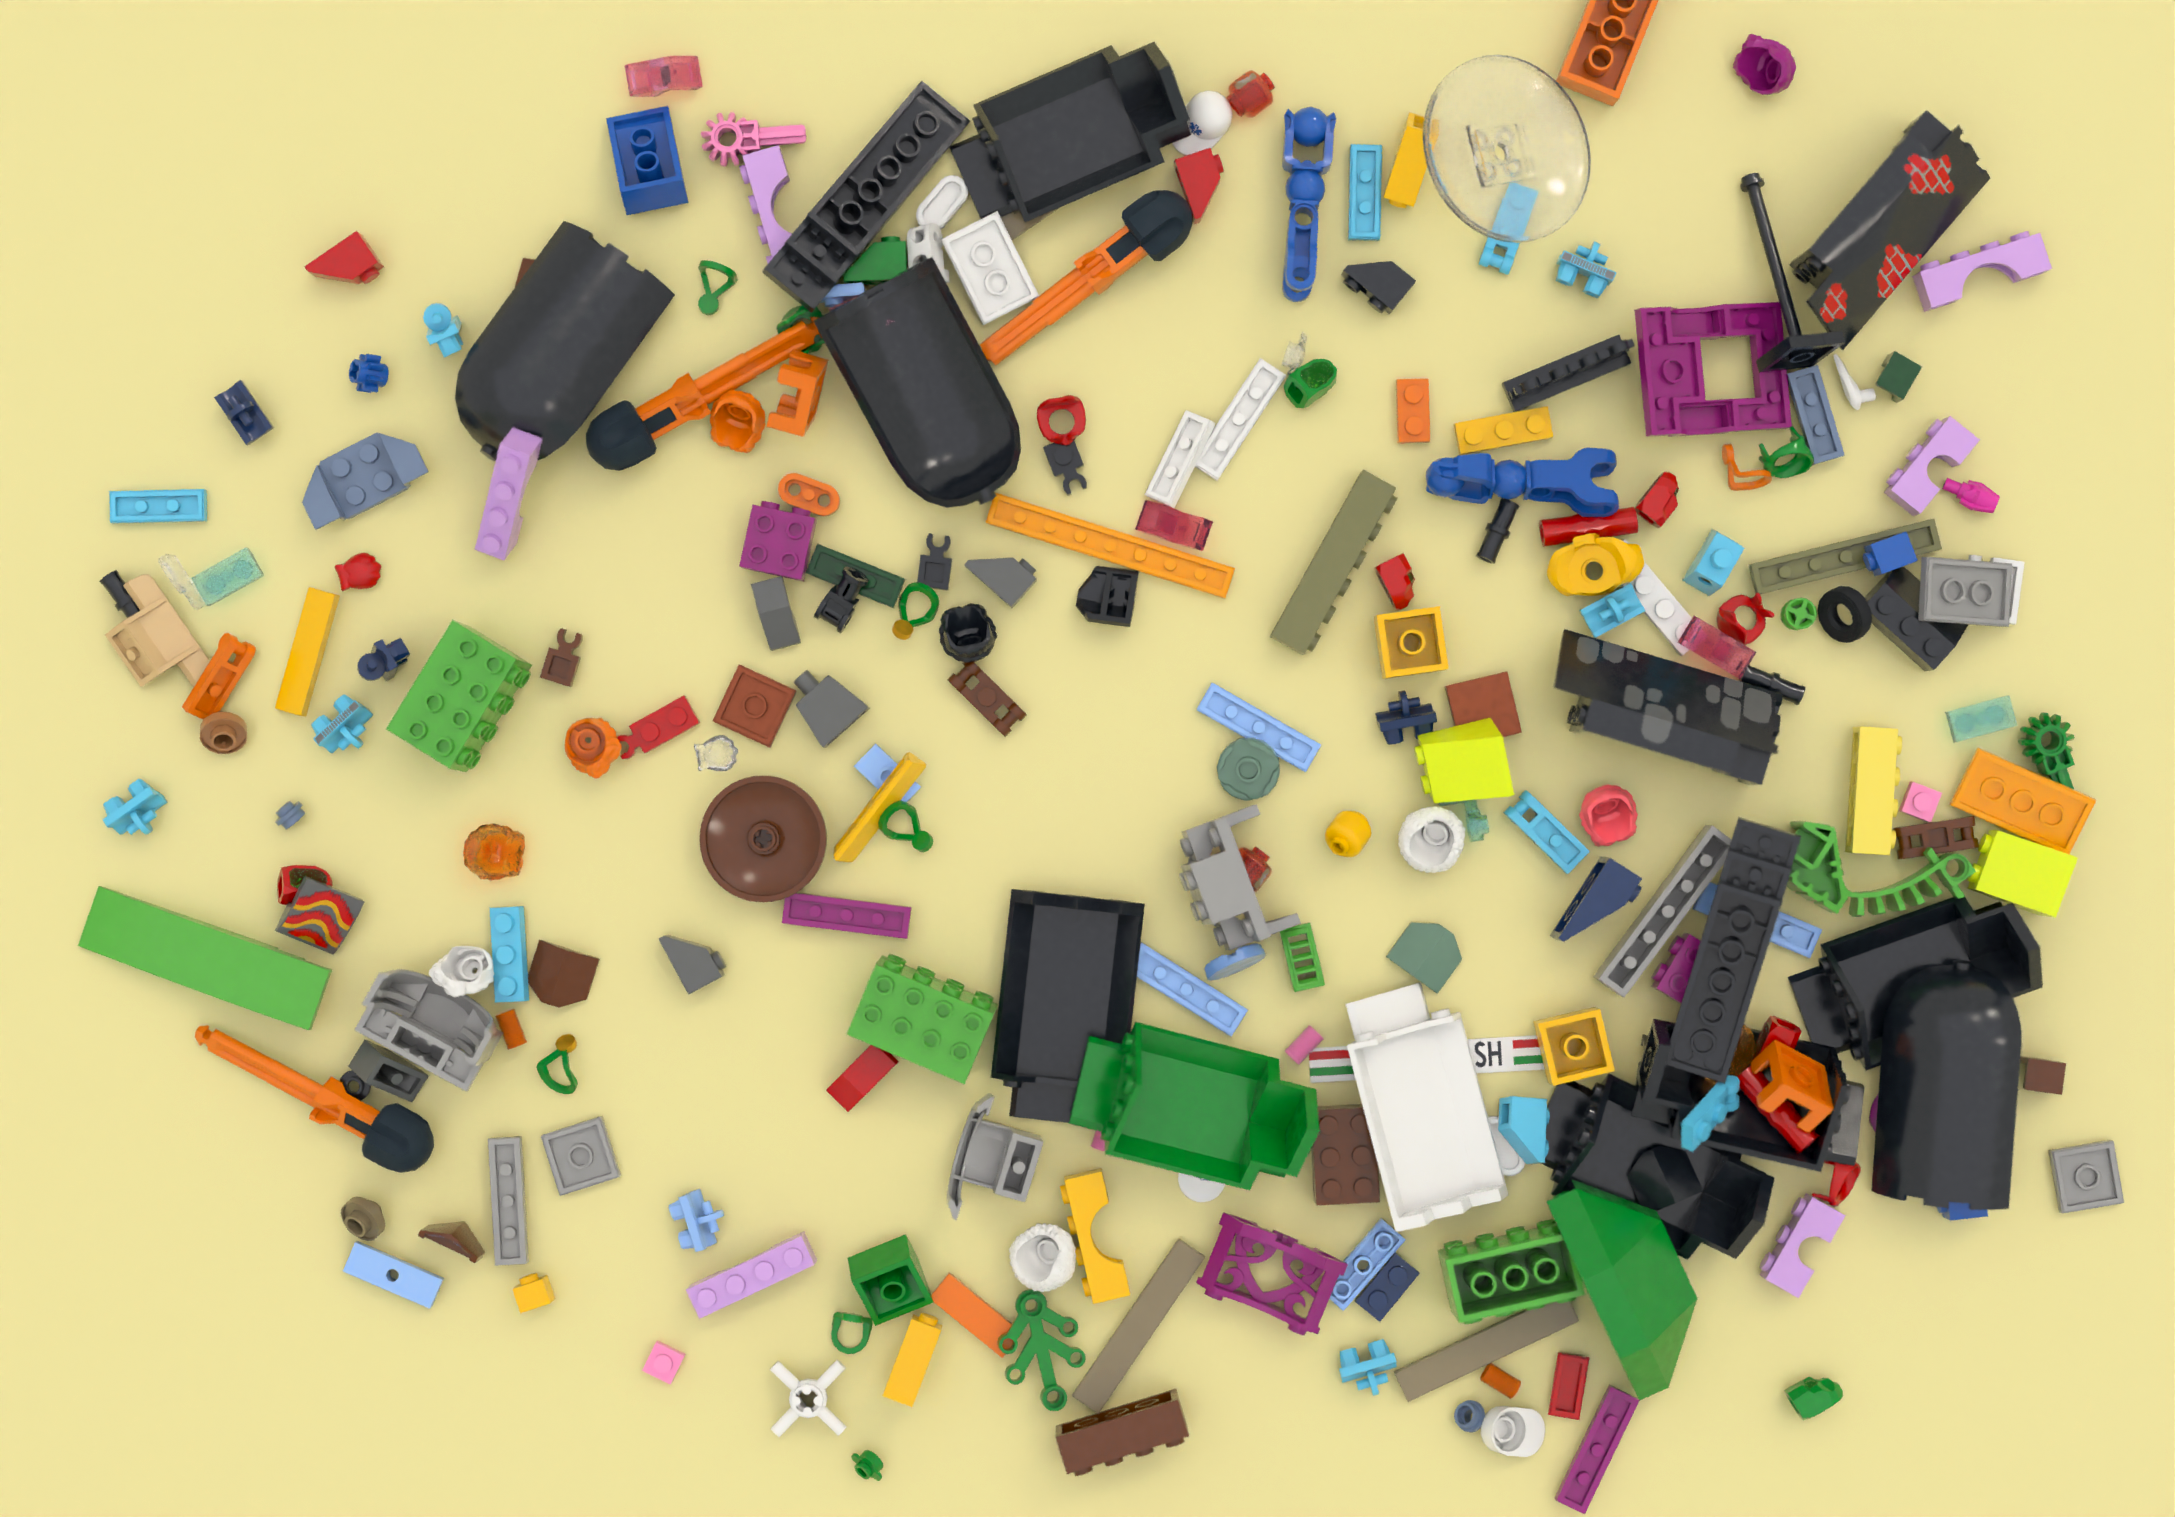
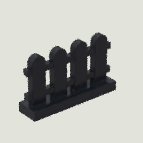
M1620 334L1503 382L1502 386L1513 412L1630 365L1631 361L1627 351L1635 345L1632 339L1622 341Z

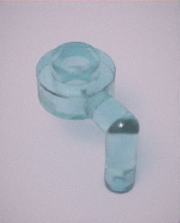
M1477 800L1438 803L1439 807L1464 803L1470 842L1483 841L1484 834L1489 833L1487 815H1481Z

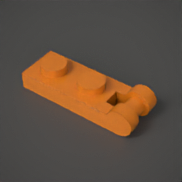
M225 633L219 641L217 651L182 708L203 720L210 714L219 712L254 657L256 647L246 641L241 643L236 636ZM232 653H235L236 658L234 659V661H229V658L231 657Z

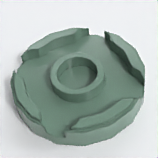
M1253 737L1239 738L1229 743L1222 751L1217 764L1218 778L1223 789L1235 798L1244 801L1262 798L1268 795L1276 786L1280 774L1279 758L1274 749L1265 741Z

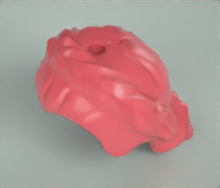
M1607 784L1586 794L1579 816L1581 825L1591 836L1595 846H1610L1616 841L1621 842L1634 836L1637 828L1635 822L1638 815L1636 803L1627 790L1617 785Z

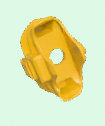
M1590 533L1574 537L1572 540L1573 544L1555 551L1548 564L1547 577L1551 584L1565 596L1605 595L1613 592L1617 587L1633 581L1641 573L1644 567V559L1641 548L1637 544H1628L1614 537L1600 538L1598 534ZM1591 562H1598L1603 568V574L1598 580H1592L1586 574L1587 565Z

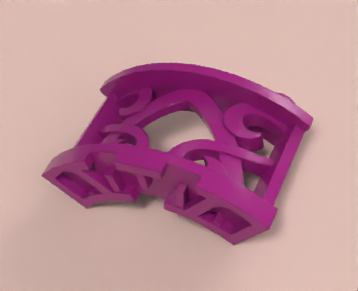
M1223 1212L1219 1222L1222 1225V1229L1202 1278L1198 1277L1196 1281L1198 1285L1206 1289L1204 1294L1222 1301L1223 1297L1261 1310L1288 1323L1287 1328L1297 1334L1305 1336L1306 1331L1318 1334L1320 1330L1318 1325L1338 1276L1344 1275L1348 1264L1320 1249H1313L1299 1244L1298 1239L1274 1229L1270 1232L1253 1221ZM1236 1234L1235 1254H1228ZM1260 1243L1263 1245V1254L1247 1256V1252L1255 1253L1252 1248L1254 1244ZM1276 1249L1284 1251L1283 1267L1293 1283L1280 1289L1263 1292L1256 1283L1248 1263L1263 1262L1269 1259ZM1293 1260H1300L1303 1263V1267L1297 1269L1303 1275L1301 1278L1290 1267ZM1224 1261L1237 1262L1238 1267H1229L1224 1271V1274L1230 1273L1233 1275L1234 1279L1230 1283L1216 1281ZM1325 1271L1316 1292L1310 1285ZM1244 1283L1250 1294L1237 1290V1288ZM1303 1290L1314 1298L1306 1318L1298 1315L1293 1310V1305L1297 1302L1301 1303L1304 1307L1306 1306L1305 1299L1300 1294ZM1284 1300V1309L1272 1304V1302Z

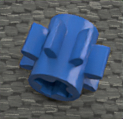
M360 354L359 360L354 359L349 368V379L352 383H358L357 391L377 393L378 387L386 385L389 371L386 364L380 363L381 356Z

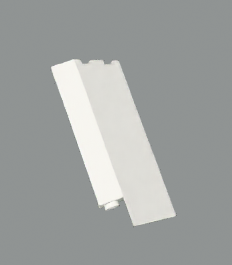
M1421 982L1347 1003L1346 1008L1355 1041L1348 1044L1347 1048L1396 1232L1426 1226L1434 1219L1462 1214L1471 1207L1502 1201L1506 1198L1508 1191L1461 1013L1450 1014L1448 1008L1432 1012V1018H1430Z

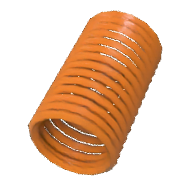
M515 1009L495 1016L501 1032L504 1034V1042H506L508 1050L527 1043L522 1027H520V1022H518V1017H516Z
M1492 1363L1485 1367L1480 1377L1482 1382L1498 1390V1392L1500 1391L1509 1399L1516 1395L1521 1386V1381Z

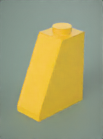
M1409 112L1384 192V198L1389 199L1388 202L1400 208H1406L1407 205L1414 207L1437 138L1439 121Z
M920 1313V1316L913 1314L882 1396L913 1407L943 1325L937 1324L938 1319L926 1313Z

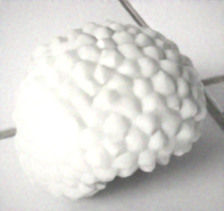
M1436 806L1421 808L1407 815L1405 822L1402 823L1398 833L1400 853L1410 866L1415 870L1419 869L1420 872L1436 873L1447 871L1455 865L1458 857H1460L1464 847L1466 829L1462 821L1451 810Z
M1038 1223L1036 1226H1032L1020 1234V1236H1017L1009 1248L1010 1265L1012 1266L1014 1276L1022 1284L1026 1285L1027 1288H1032L1033 1291L1055 1290L1069 1281L1075 1272L1076 1247L1073 1244L1071 1235L1063 1230V1228L1058 1227V1225H1047L1046 1223L1041 1225Z

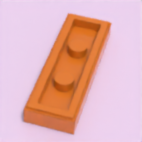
M949 1272L931 1294L934 1303L1003 1358L1005 1353L998 1348L997 1341L1002 1334L1009 1331L1012 1323ZM1010 1338L1005 1339L1002 1343L1003 1348H1011L1013 1340Z

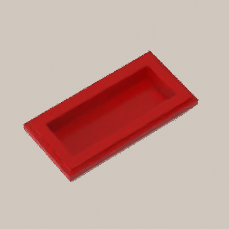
M1558 1352L1548 1415L1575 1420L1580 1419L1589 1357Z

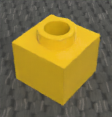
M537 1273L524 1276L519 1279L520 1284L512 1289L520 1313L550 1304L555 1299L548 1275L538 1277Z

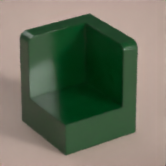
M1894 351L1887 355L1881 365L1884 369L1877 379L1876 385L1892 394L1891 400L1897 403L1905 398L1922 366Z

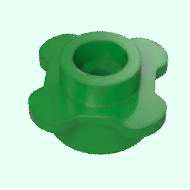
M865 1450L860 1456L857 1453H853L851 1458L856 1463L854 1468L859 1476L866 1480L870 1477L877 1481L882 1479L880 1471L884 1467L883 1462L875 1453L870 1450Z

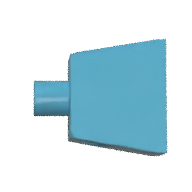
M1712 529L1682 581L1711 596L1724 585L1744 547Z

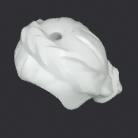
M455 946L448 955H444L443 958L432 966L429 970V975L436 985L443 987L447 995L458 997L465 994H475L485 990L494 981L493 959L482 948Z

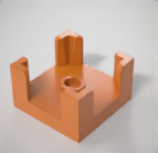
M792 349L789 355V364L783 363L781 365L777 381L781 384L798 388L796 397L787 394L781 396L777 413L771 412L769 414L766 427L804 437L816 416L829 360Z
M1774 1040L1751 1062L1752 1072L1755 1074L1759 1071H1764L1770 1065L1773 1079L1757 1095L1759 1108L1771 1113L1787 1098L1811 1110L1797 1123L1798 1128L1808 1133L1834 1110L1825 1065L1777 1040Z

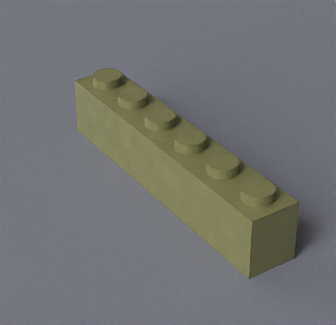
M1362 470L1270 635L1272 639L1301 655L1305 654L1306 650L1311 652L1314 650L1321 635L1316 633L1322 622L1325 624L1329 623L1336 610L1332 603L1337 594L1342 597L1344 596L1352 581L1347 576L1352 567L1359 569L1367 554L1362 550L1368 539L1372 542L1375 540L1382 527L1381 524L1377 523L1383 512L1389 514L1397 500V497L1393 496L1396 487Z

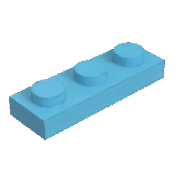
M524 906L490 908L495 1003L528 1001L529 986Z

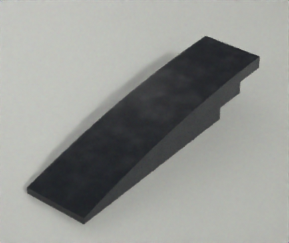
M921 81L807 214L804 221L786 240L784 246L767 264L762 273L812 313L970 123V120L926 83Z
M1738 817L1670 1037L1671 1049L1666 1065L1725 1083L1782 905V899L1791 874L1801 835Z

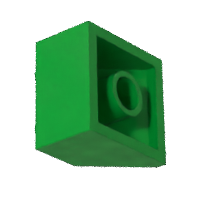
M906 1234L848 1257L851 1281L875 1326L934 1303L919 1259Z

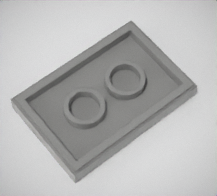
M1922 557L1918 621L2009 627L2012 563Z

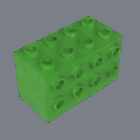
M452 620L386 729L449 769L467 772L469 768L473 769L479 762L482 755L480 750L484 743L490 742L498 730L496 724L502 714L506 715L514 704L512 697L517 689L523 688L528 682L531 675L529 670L532 664L472 627Z
M889 954L888 957L882 955L874 967L847 1035L965 1084L998 1004L992 1002L994 998L984 992L976 991L973 994L963 990L964 985L958 981L947 979L945 982L935 978V973L921 966H918L917 970L905 965L906 960L899 956Z
M1554 1219L1536 1223L1537 1228L1525 1230L1524 1226L1513 1227L1505 1230L1506 1235L1494 1237L1493 1233L1478 1235L1475 1237V1242L1463 1244L1462 1240L1447 1242L1444 1244V1249L1437 1250L1450 1309L1459 1323H1477L1485 1317L1494 1315L1495 1317H1504L1513 1314L1517 1310H1535L1544 1307L1548 1303L1571 1302L1576 1300V1297L1585 1295L1581 1276Z

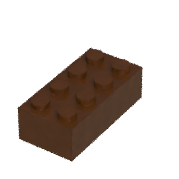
M1172 1389L1101 1411L1099 1414L1095 1413L1056 1425L1055 1438L1066 1473L1074 1472L1075 1476H1080L1093 1471L1092 1466L1105 1463V1466H1113L1124 1461V1456L1134 1453L1136 1457L1148 1455L1154 1452L1153 1447L1166 1444L1167 1448L1180 1445L1185 1442L1184 1438L1189 1437V1432L1177 1389Z

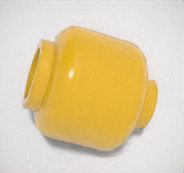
M1342 811L1337 814L1325 832V841L1333 853L1343 857L1358 855L1371 837V827L1367 818L1356 811Z

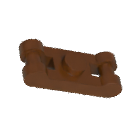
M964 662V667L958 674L955 675L953 673L947 680L1006 737L1012 731L1010 727L1018 719L1022 721L1027 714L974 662ZM974 675L980 682L970 690L965 683ZM1004 705L1009 711L1000 719L995 712Z
M1968 816L1893 828L1899 843V849L1897 850L1898 859L1925 856L1923 852L1927 847H1932L1936 854L1978 848V838H1974L1973 826H1976L1975 817ZM1960 828L1962 840L1955 841L1953 829ZM1919 834L1921 846L1912 847L1910 836Z

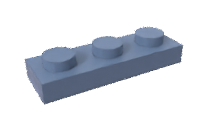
M1818 365L1788 373V387L1805 444L1814 457L1812 465L1844 456L1845 454Z

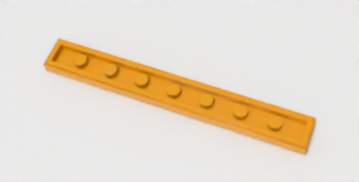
M995 493L997 496L992 500L986 524L1224 599L1226 598L1235 570L1233 567Z

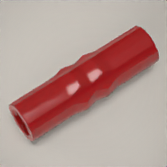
M1634 507L1622 508L1608 517H1583L1577 514L1540 520V538L1543 547L1572 543L1574 537L1590 533H1596L1600 538L1638 533L1636 510Z
M1749 1066L1738 1076L1740 1089L1755 1104L1759 1113L1767 1118L1770 1125L1776 1128L1798 1153L1805 1150L1819 1137L1813 1129L1808 1133L1798 1128L1797 1123L1802 1117L1796 1111L1794 1105L1787 1100L1771 1113L1758 1107L1757 1095L1770 1083L1761 1071L1755 1074L1752 1072L1751 1066Z

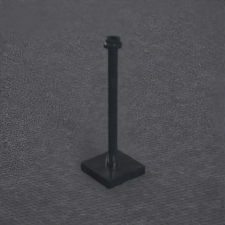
M1751 173L1741 178L1742 184L1740 187L1742 192H1748L1789 334L1787 338L1756 360L1759 373L1812 367L1845 343L1842 331L1802 335L1760 189L1765 184L1764 179L1760 178L1759 173Z

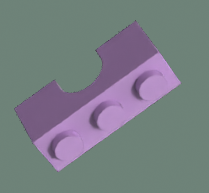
M1951 416L1942 419V421L1936 419L1926 431L1929 437L1922 445L1917 443L1907 454L1906 459L1909 462L1902 470L1897 468L1886 481L1889 486L1884 493L1912 516L1921 514L1940 490L1928 477L1927 467L1929 462L1933 458H1939L1951 467L1960 465L1980 440Z
M1807 1193L1803 1198L1799 1197L1794 1203L1791 1210L1793 1217L1788 1225H1783L1780 1228L1775 1239L1778 1242L1772 1253L1768 1252L1764 1256L1760 1264V1269H1762L1761 1277L1797 1298L1800 1297L1814 1270L1804 1265L1799 1259L1798 1249L1801 1242L1808 1237L1815 1236L1830 1243L1845 1218L1844 1214Z

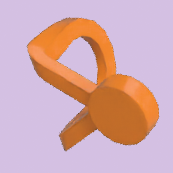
M1724 444L1722 446V458L1728 468V485L1731 490L1757 489L1772 481L1771 473L1767 470L1740 472L1734 460L1732 444ZM1734 476L1738 478L1764 476L1753 482H1734Z

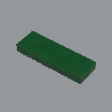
M817 544L807 568V574L838 585L843 577V568L846 566L855 568L869 579L868 584L862 586L858 593L859 595L891 608L895 607L906 580L905 578Z

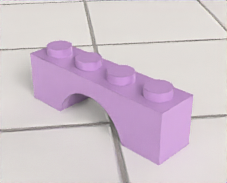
M779 145L742 155L745 165L739 166L744 184L750 183L754 194L748 196L753 214L759 213L762 225L757 226L762 245L767 243L769 245L771 255L766 257L767 263L772 260L784 246L786 240L792 235V233L784 230L776 222L774 216L776 196L781 188L790 181Z
M2025 231L2011 236V242L2001 246L1999 241H1994L1980 246L1981 252L1970 255L1967 250L1950 256L1951 262L1940 265L1939 260L1921 265V271L1912 277L1924 312L1961 299L1965 280L1973 270L1978 268L1997 269L2004 273L2013 283L2051 270L2052 267L2041 233L2030 236L2029 232Z
M512 428L500 443L475 550L505 560L517 544L523 517L520 516V506L528 481L536 467L543 438Z
M803 1231L749 1260L690 1284L686 1292L700 1319L815 1265L817 1257Z

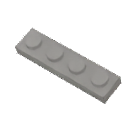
M522 1136L489 1138L488 1150L495 1266L527 1264L529 1258Z

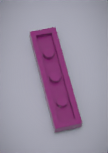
M795 893L785 898L782 923L908 939L912 907Z
M1612 1385L1608 1386L1555 1496L1556 1501L1583 1514L1586 1513L1639 1403L1638 1398Z

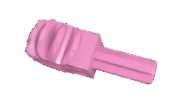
M734 112L729 113L728 121H724L722 113H718V124L711 120L706 122L712 132H701L702 138L710 140L702 145L703 150H712L709 155V159L712 162L721 155L720 164L723 167H726L728 164V158H732L735 166L739 165L737 155L740 154L742 156L759 151L761 146L801 144L806 142V129L804 125L760 128L758 120L747 121L744 117L735 123L736 115ZM731 132L736 135V141L733 145L723 146L720 144V138L723 134Z

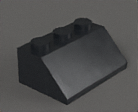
M1903 566L1887 572L1867 594L1865 599L1871 608L1872 624L1924 671H1932L1956 647L1968 624L1918 621L1920 580Z

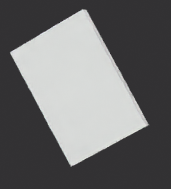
M998 211L940 239L983 325L1039 296Z

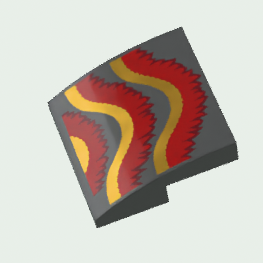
M304 876L292 903L288 902L275 931L334 955L349 933L365 902L358 897Z

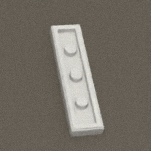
M1259 359L1212 430L1195 465L1196 468L1216 481L1219 479L1285 379L1286 374L1263 359Z

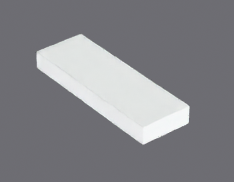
M1185 411L1144 495L1171 508H1175L1215 426L1213 421L1190 411Z

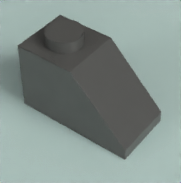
M1014 558L968 560L964 564L969 571L1011 608L1018 603L1037 581V578L1033 576L1036 569L1023 558L1019 562Z
M671 935L659 938L688 995L725 975L722 969L726 968V964L718 951L713 952L711 947Z
M368 1040L363 1041L348 1065L365 1083L410 1102H413L428 1078V1075L390 1050Z

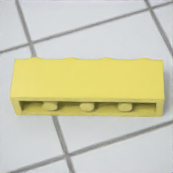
M1853 727L1845 852L1890 855V850L1895 848L1896 832L1892 830V819L1897 816L1898 800L1894 799V788L1899 785L1900 769L1896 767V757L1900 755L1902 750V737L1898 736V729Z

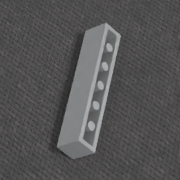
M1705 825L1595 973L1594 978L1621 997L1627 995L1724 864L1731 843L1729 837L1713 825Z

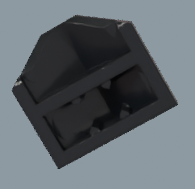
M1096 566L1092 574L1078 589L1076 607L1088 622L1130 627L1139 571Z
M1658 1146L1642 1153L1627 1175L1639 1204L1655 1211L1703 1191L1686 1151Z

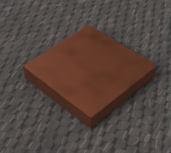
M739 664L713 722L771 748L797 691Z
M1507 671L1445 686L1454 726L1491 718L1503 737L1522 733Z

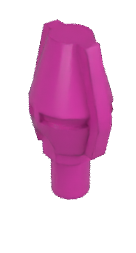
M1947 478L1942 488L1957 495L1956 498L1960 499L1959 503L1973 511L1993 513L2000 499L1999 495L1984 484L1971 480L1968 483L1963 482L1961 484Z

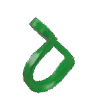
M702 260L698 269L701 273L706 294L700 297L698 306L703 314L712 315L719 309L717 298L737 282V275L735 271L725 265ZM706 268L717 270L728 276L727 282L714 293H711Z
M897 801L891 804L880 816L878 826L886 837L893 840L912 841V846L919 852H926L932 847L933 837L928 832L921 831L917 811L907 802ZM898 810H906L912 819L915 835L899 834L889 830L887 822L891 815Z
M836 1312L833 1315L831 1339L834 1346L845 1354H855L861 1351L869 1340L873 1325L872 1319L854 1313ZM841 1320L855 1323L863 1322V1338L858 1346L847 1348L839 1342L837 1333Z

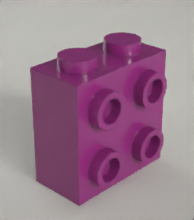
M761 501V506L752 505L739 567L804 582L817 523L814 517H810L811 511L792 507V512L779 510L780 504L768 501Z
M1683 933L1681 937L1677 935L1668 949V952L1671 953L1665 964L1661 962L1652 975V979L1655 980L1652 987L1681 1004L1700 940L1688 933Z

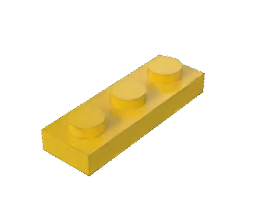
M1548 406L1454 424L1459 455L1553 438Z

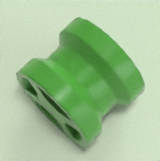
M1805 598L1789 600L1784 604L1780 613L1782 623L1791 630H1801L1810 627L1817 616L1816 607L1810 600Z

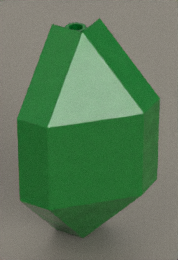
M1572 1180L1575 1189L1557 1194L1553 1199L1547 1201V1204L1618 1358L1640 1401L1669 1388L1698 1298L1657 1211Z

